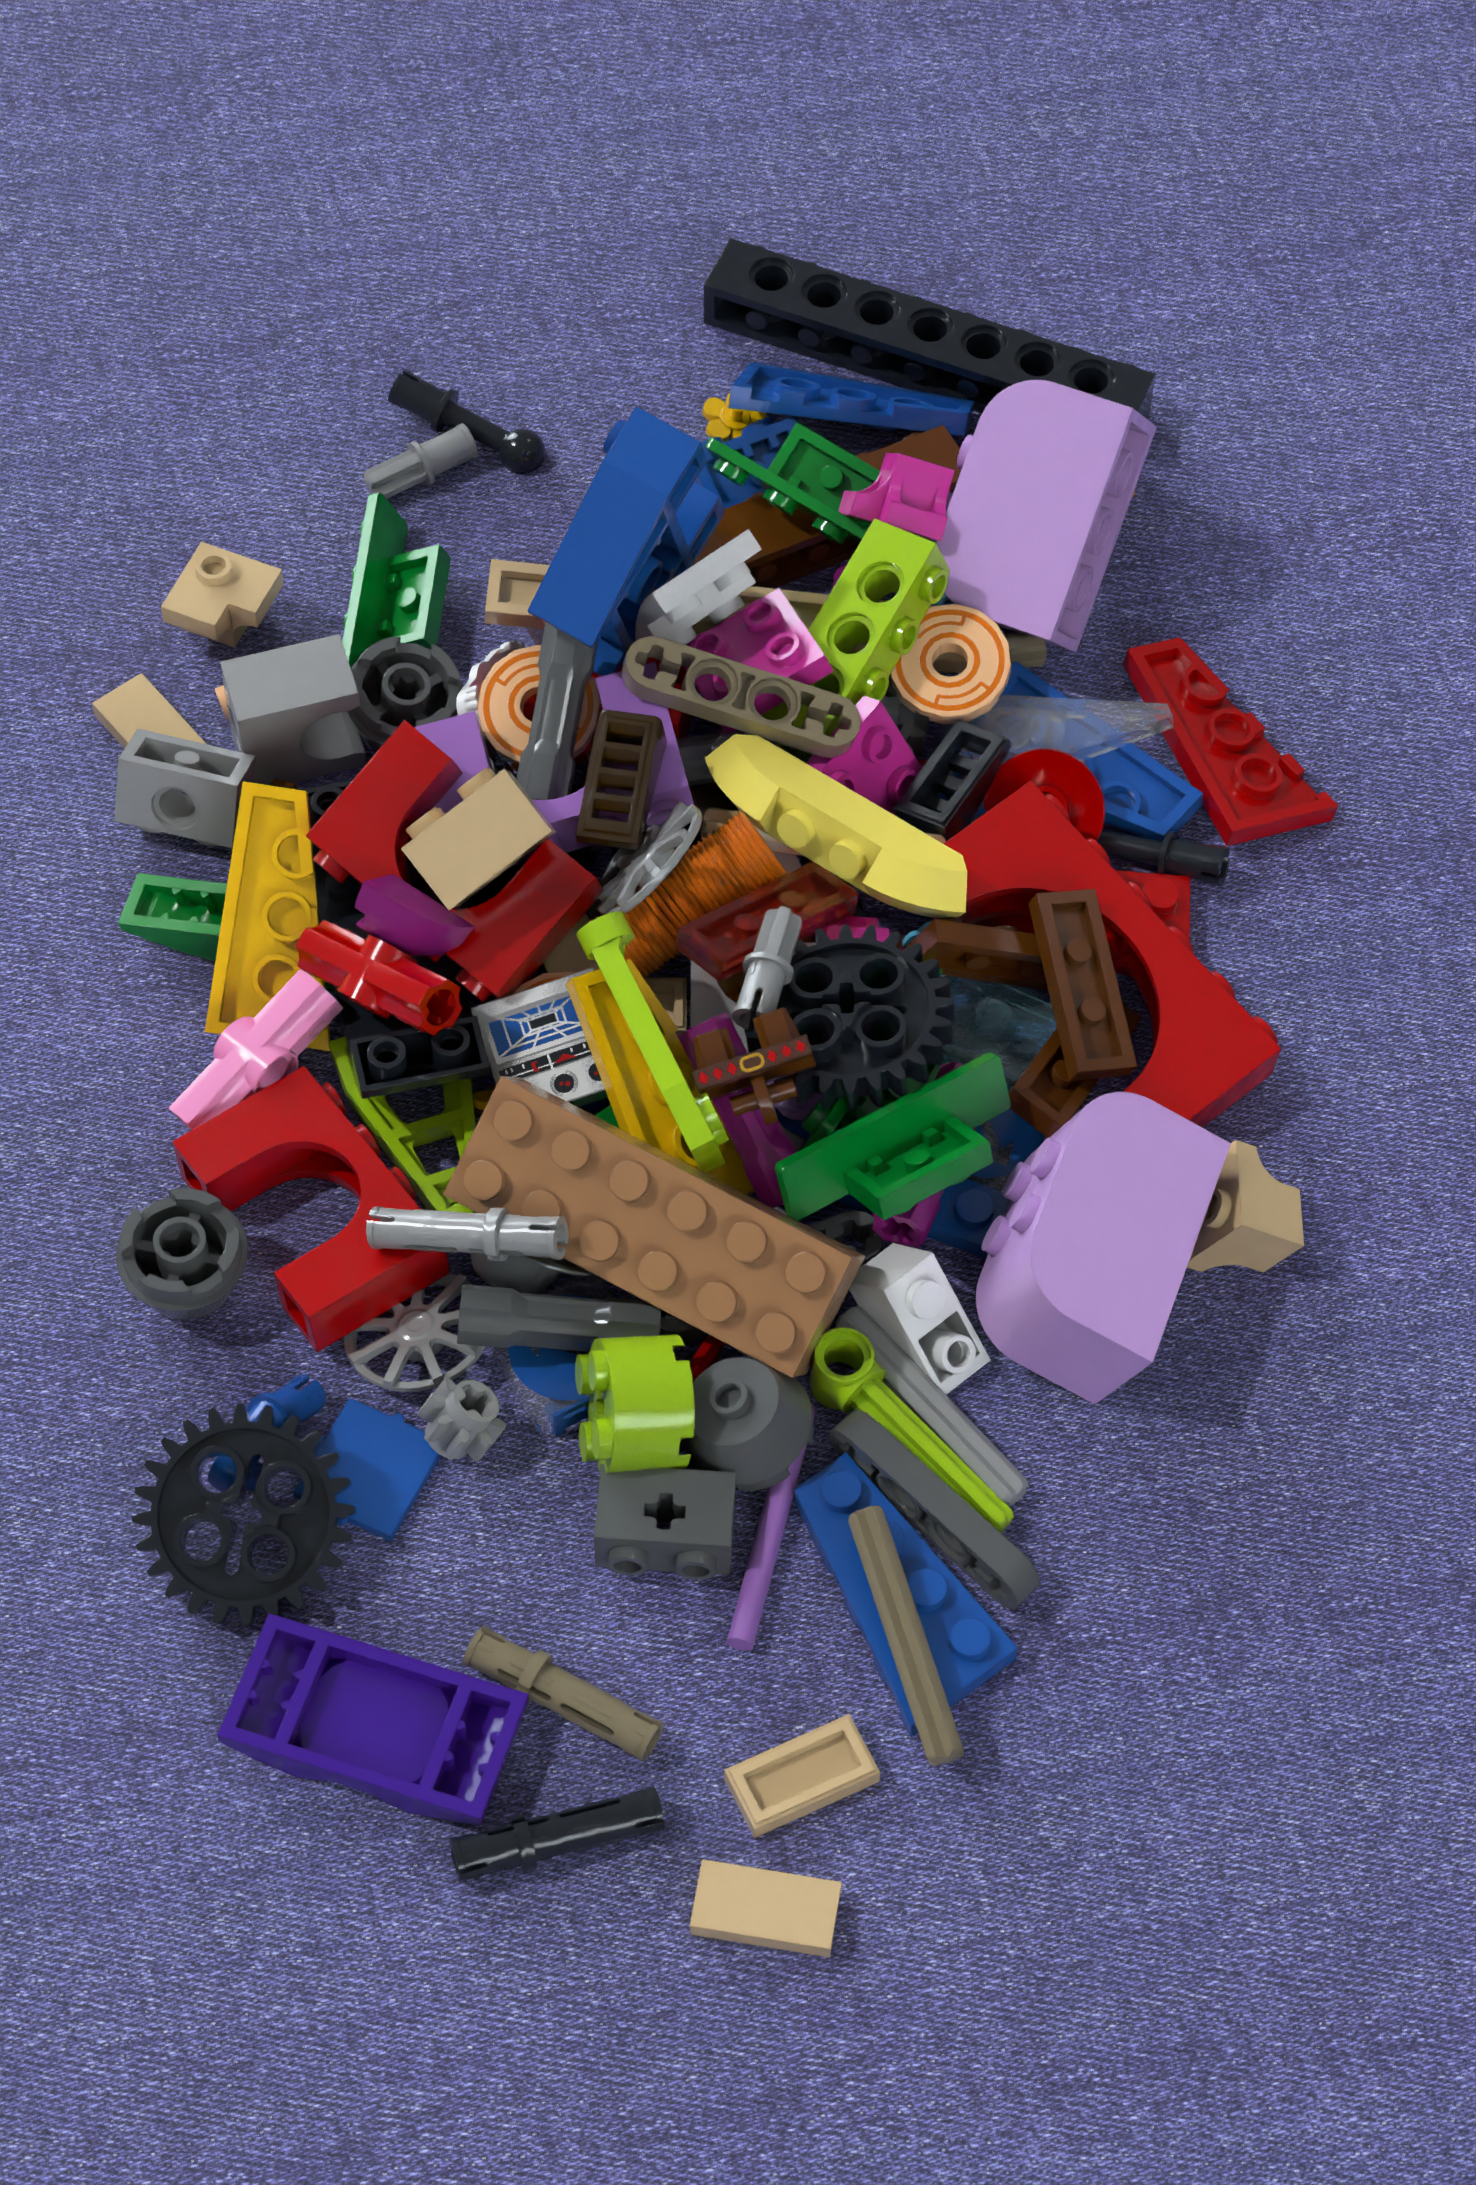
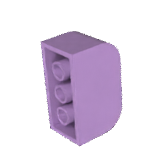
M1022 381L1007 387L997 394L981 414L974 435H967L960 447L957 468L961 472L954 492L948 493L946 502V516L948 520L942 540L936 541L950 569L948 585L945 590L947 597L955 604L981 611L996 622L998 626L1044 640L1049 644L1076 653L1157 426L1131 407L1051 381Z
M1112 1092L1095 1098L1051 1137L1045 1139L1025 1162H1019L1012 1170L1002 1192V1195L1009 1199L1003 1216L999 1215L991 1224L982 1243V1250L987 1252L988 1256L977 1283L976 1308L981 1325L995 1347L1014 1362L1093 1404H1097L1153 1363L1231 1143L1155 1101L1130 1092Z

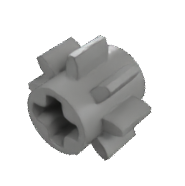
M444 1378L418 1411V1416L429 1421L425 1427V1441L429 1443L435 1452L449 1460L462 1458L468 1453L474 1461H480L506 1428V1423L495 1418L499 1412L500 1400L489 1387L474 1379L464 1380L455 1385L450 1378Z

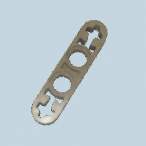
M648 636L638 639L630 646L623 663L622 678L625 686L633 695L643 700L752 735H759L762 738L821 757L833 758L843 755L851 748L860 730L861 717L857 707L849 699L839 694L662 637ZM648 657L656 658L660 661V671L655 679H648L643 676V665L647 662ZM685 666L689 669L683 681L682 690L674 688L680 667ZM705 674L717 675L726 683L728 695L718 701L706 700L697 693L694 686L695 679ZM765 693L776 694L785 701L788 714L779 720H767L756 711L754 699ZM801 704L809 708L800 729L794 727L793 724L799 714ZM827 715H833L838 718L837 727L839 729L834 737L823 734L824 724L821 722L825 720Z

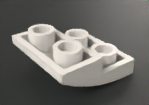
M747 529L652 592L642 603L637 615L636 641L640 638L655 636L686 645L697 636L691 627L707 615H709L714 624H717L745 604L739 594L756 583L744 561L762 550L750 530Z

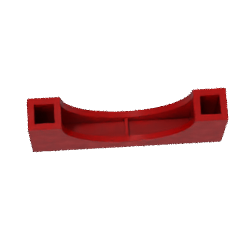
M1030 780L944 843V845L963 855L966 865V913L958 918L967 924H974L982 920L1001 916H1031L1028 903L1037 893L1086 889L1096 890L1110 953L1122 964L1137 985L1144 999L1152 1028L1151 1058L1141 1074L1124 1092L1147 1097L1203 1128L1272 1075L1281 1048L1278 1046L1277 1037L1271 1027L1262 1018L1250 1016L1236 1001L1235 993L1229 982L1220 973L1208 971L1194 956L1193 948L1187 937L1174 926L1167 927L1152 911L1150 900L1145 892L1133 882L1126 883L1111 867L1110 859L1103 847L1092 838L1085 839L1070 823L1065 807L1056 797L1051 794L1044 795Z

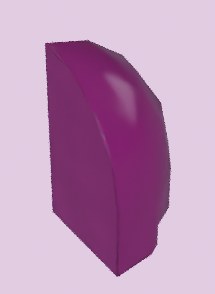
M394 874L364 881L355 902V908L365 914V917L356 924L359 929L410 956H441L460 946L475 928V926Z

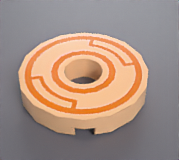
M958 604L932 606L919 624V633L914 646L907 654L901 655L892 670V686L903 705L914 713L916 710L921 715L929 717L930 721L944 725L954 724L957 720L969 722L989 712L998 702L999 696L1004 691L1005 686H1007L1011 674L1008 641L997 623L977 609ZM944 653H957L966 660L967 667L961 674L947 677L939 674L934 669L933 663L935 659Z
M541 645L512 651L494 664L481 684L477 709L482 731L499 755L516 764L520 763L521 753L529 741L532 722L524 717L523 707L526 700L538 692L540 681L538 660ZM593 676L585 686L573 752L574 758L584 752L592 741V735L596 731L602 711L598 687Z

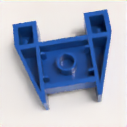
M637 406L627 421L618 420L610 430L603 446V453L606 456L527 610L531 615L591 649L594 648L599 639L593 673L600 677L616 673L624 662L630 646L636 642V620L644 600L652 592L695 564L725 514L720 496L695 483L696 478L707 462L701 442Z

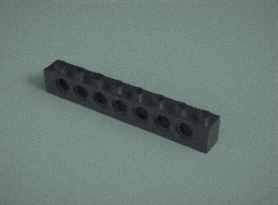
M730 238L704 283V324L908 390L975 401L974 411L983 413L989 402L1002 390L1027 380L1051 381L1135 409L1146 419L1151 411L1155 373L1140 369L1131 364L1121 363L1086 352L1078 347L1067 346L1042 338L1025 330L1014 329L971 313L948 308L918 296L908 295L876 285L865 279L854 278L820 267L811 262H804L758 245H751Z

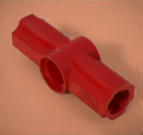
M323 920L315 927H306L295 946L299 953L297 967L338 988L337 992L385 1019L392 1015L405 1024H409L422 1032H427L434 1036L443 1028H452L462 1010V1006L459 1003L461 987L447 978L418 965L419 962L409 955L372 935H368L365 940L348 929Z

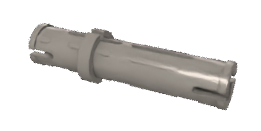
M375 1206L370 1210L369 1216L373 1219H379V1222L367 1220L366 1223L367 1242L372 1249L387 1248L477 1253L488 1255L487 1259L489 1261H506L509 1256H533L560 1260L565 1256L566 1250L564 1247H557V1244L568 1245L569 1241L568 1223L563 1216H519L509 1214L507 1208L494 1207L490 1208L487 1213H464Z

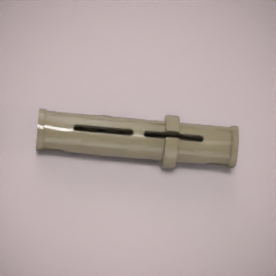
M483 1625L481 1630L479 1629L475 1633L464 1654V1665L490 1676L508 1688L529 1694L528 1704L534 1701L543 1707H547L570 1722L622 1748V1750L635 1756L636 1759L645 1762L646 1758L651 1755L663 1732L665 1722L655 1719L644 1712L642 1713L617 1697L565 1671V1669L553 1663L552 1655L540 1649L534 1653L506 1639V1637L491 1630L486 1625Z

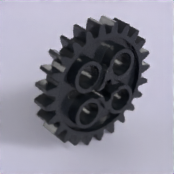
M844 924L841 927L839 939L830 940L821 928L816 929L815 945L808 947L803 941L798 939L790 963L793 967L794 975L791 982L783 986L776 1010L786 1008L798 1029L799 1035H807L817 1067L774 1080V1083L792 1078L798 1094L796 1101L802 1104L813 1093L820 1094L822 1110H828L836 1097H845L846 1105L850 1112L856 1110L859 1096L868 1095L872 1103L878 1108L883 1105V1090L890 1088L900 1097L907 1095L906 1078L908 1077L926 1083L928 1081L927 1063L942 1065L944 1062L943 1045L952 1044L953 1042L952 1023L955 1022L954 1000L951 999L949 979L940 978L939 961L931 959L923 962L922 945L919 943L911 945L902 951L900 933L896 931L884 942L877 941L875 926L872 925L865 930L862 938H853L849 925ZM758 1007L754 1008L748 1030L744 1029L748 1053L762 1049L757 1032H754L755 1026L752 1020L758 1017L756 1015Z
M237 1403L232 1423H225L221 1414L215 1408H211L208 1414L209 1429L203 1432L188 1419L183 1421L188 1441L181 1446L173 1440L164 1437L161 1443L171 1458L166 1465L147 1460L144 1466L158 1478L155 1487H136L134 1492L151 1502L150 1511L132 1516V1522L151 1527L152 1535L136 1544L137 1550L140 1552L158 1551L160 1556L148 1569V1575L154 1578L171 1573L174 1578L168 1585L165 1595L169 1599H174L186 1590L192 1592L188 1612L193 1615H197L209 1601L214 1603V1621L222 1625L228 1618L232 1607L239 1609L243 1626L246 1627L253 1625L256 1607L263 1606L267 1615L271 1613L281 1617L280 1601L286 1598L302 1611L306 1608V1603L301 1589L306 1584L322 1592L328 1589L324 1579L318 1573L321 1567L325 1565L331 1568L342 1569L344 1566L339 1557L331 1552L333 1543H351L354 1539V1536L337 1527L338 1519L356 1514L354 1506L338 1503L336 1495L351 1487L352 1482L349 1478L339 1477L331 1479L328 1474L341 1460L337 1452L329 1453L319 1458L314 1454L323 1439V1435L319 1431L309 1434L301 1441L296 1438L301 1419L294 1414L286 1420L281 1428L275 1427V1412L272 1406L266 1405L258 1421L251 1422L246 1406L243 1403ZM260 1455L263 1457V1466L254 1489L252 1507L262 1513V1518L259 1524H247L242 1539L238 1571L234 1575H229L226 1572V1564L233 1548L238 1526L235 1521L227 1517L230 1506L241 1507L244 1503L250 1463L254 1456ZM217 1456H228L235 1462L237 1478L228 1490L221 1493H212L204 1487L202 1470L210 1459ZM284 1470L299 1473L304 1482V1492L301 1499L295 1505L287 1508L273 1505L268 1496V1485L271 1479L277 1473ZM202 1522H211L219 1529L221 1545L211 1558L195 1560L187 1551L186 1537L189 1530L195 1525ZM278 1537L287 1546L288 1560L279 1572L272 1575H262L253 1565L252 1552L255 1545L262 1539Z

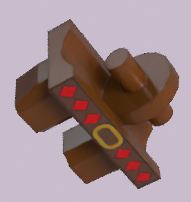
M786 1008L767 1012L752 1019L762 1049L737 1057L728 1028H718L694 1037L698 1070L692 1071L700 1095L706 1092L710 1101L753 1087L754 1090L729 1098L734 1115L738 1116L760 1109L766 1126L779 1122L773 1104L797 1097L798 1094L792 1078L767 1085V1083L817 1067L807 1035H799L798 1029Z

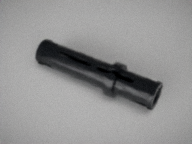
M652 1786L628 1795L565 1809L561 1812L526 1819L525 1815L521 1814L509 1817V1824L475 1834L471 1833L449 1838V1846L453 1850L451 1851L457 1879L459 1883L489 1873L505 1871L520 1867L522 1872L537 1869V1862L551 1859L552 1857L614 1843L637 1835L664 1831L665 1822L657 1790Z

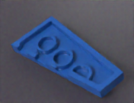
M751 362L731 385L728 408L859 423L885 431H895L901 428L917 430L923 433L944 425L952 438L955 439V435L965 436L972 423L975 401Z
M1017 661L1011 665V674L1007 686H1005L1004 691L999 696L998 702L989 712L967 722L1010 739L1011 748L1002 765L1017 754L1038 748L1064 751L1081 760L1094 773L1102 788L1106 808L1104 823L1138 837L1163 842L1168 831L1178 833L1203 805V793ZM945 736L938 742V746L940 745V743L942 742V740L945 738ZM963 748L959 754L978 761L982 756Z
M844 1453L794 1489L793 1502L828 1572L833 1574L845 1598V1607L855 1627H859L874 1657L873 1663L885 1687H889L900 1709V1718L910 1737L917 1733L918 1730L848 1522L849 1516L853 1512L875 1505L880 1506L884 1511L950 1708L1016 1660L1018 1647L847 1453Z

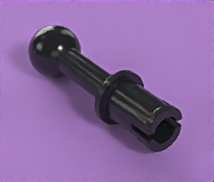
M404 370L393 383L388 402L430 422L431 430L439 433L445 425L455 428L456 425L463 423L471 432L474 440L499 452L501 462L509 471L526 474L537 470L542 465L545 458V446L540 436L532 430L521 428L509 432L458 405V391L450 389L447 392L426 382L408 370Z
M1102 829L1097 841L1108 856L1157 865L1158 874L1187 876L1190 879L1222 886L1229 869L1230 858H1225L1230 854L1229 847L1179 839V835L1175 831H1168L1162 842Z

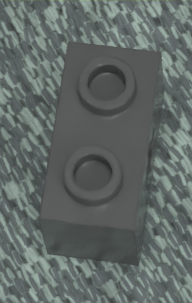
M601 1464L594 1531L595 1567H607L614 1573L627 1576L640 1575L647 1570L676 1572L679 1576L692 1580L709 1579L714 1577L715 1574L730 1575L736 1506V1472L655 1468L606 1473L605 1464ZM660 1523H671L670 1529H659Z

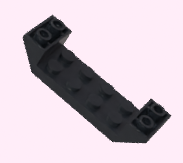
M352 780L300 789L308 792L311 828ZM312 843L313 856L315 857L320 850ZM407 857V870L411 885L446 908ZM314 861L320 923L323 920L332 924L335 923L366 940L369 934L359 929L356 925L359 920L365 917L364 913L355 908V902L362 885L350 875L341 884ZM444 954L436 963L427 956H410L419 962L418 965L447 978L461 987L459 1003L462 1006V1010L452 1028H443L434 1036L427 1032H422L409 1024H405L392 1015L385 1019L337 992L338 988L334 987L336 999L343 1007L340 1011V1017L355 1084L362 1099L490 1075V1067L477 1015L472 1016L466 988L454 979L461 968Z

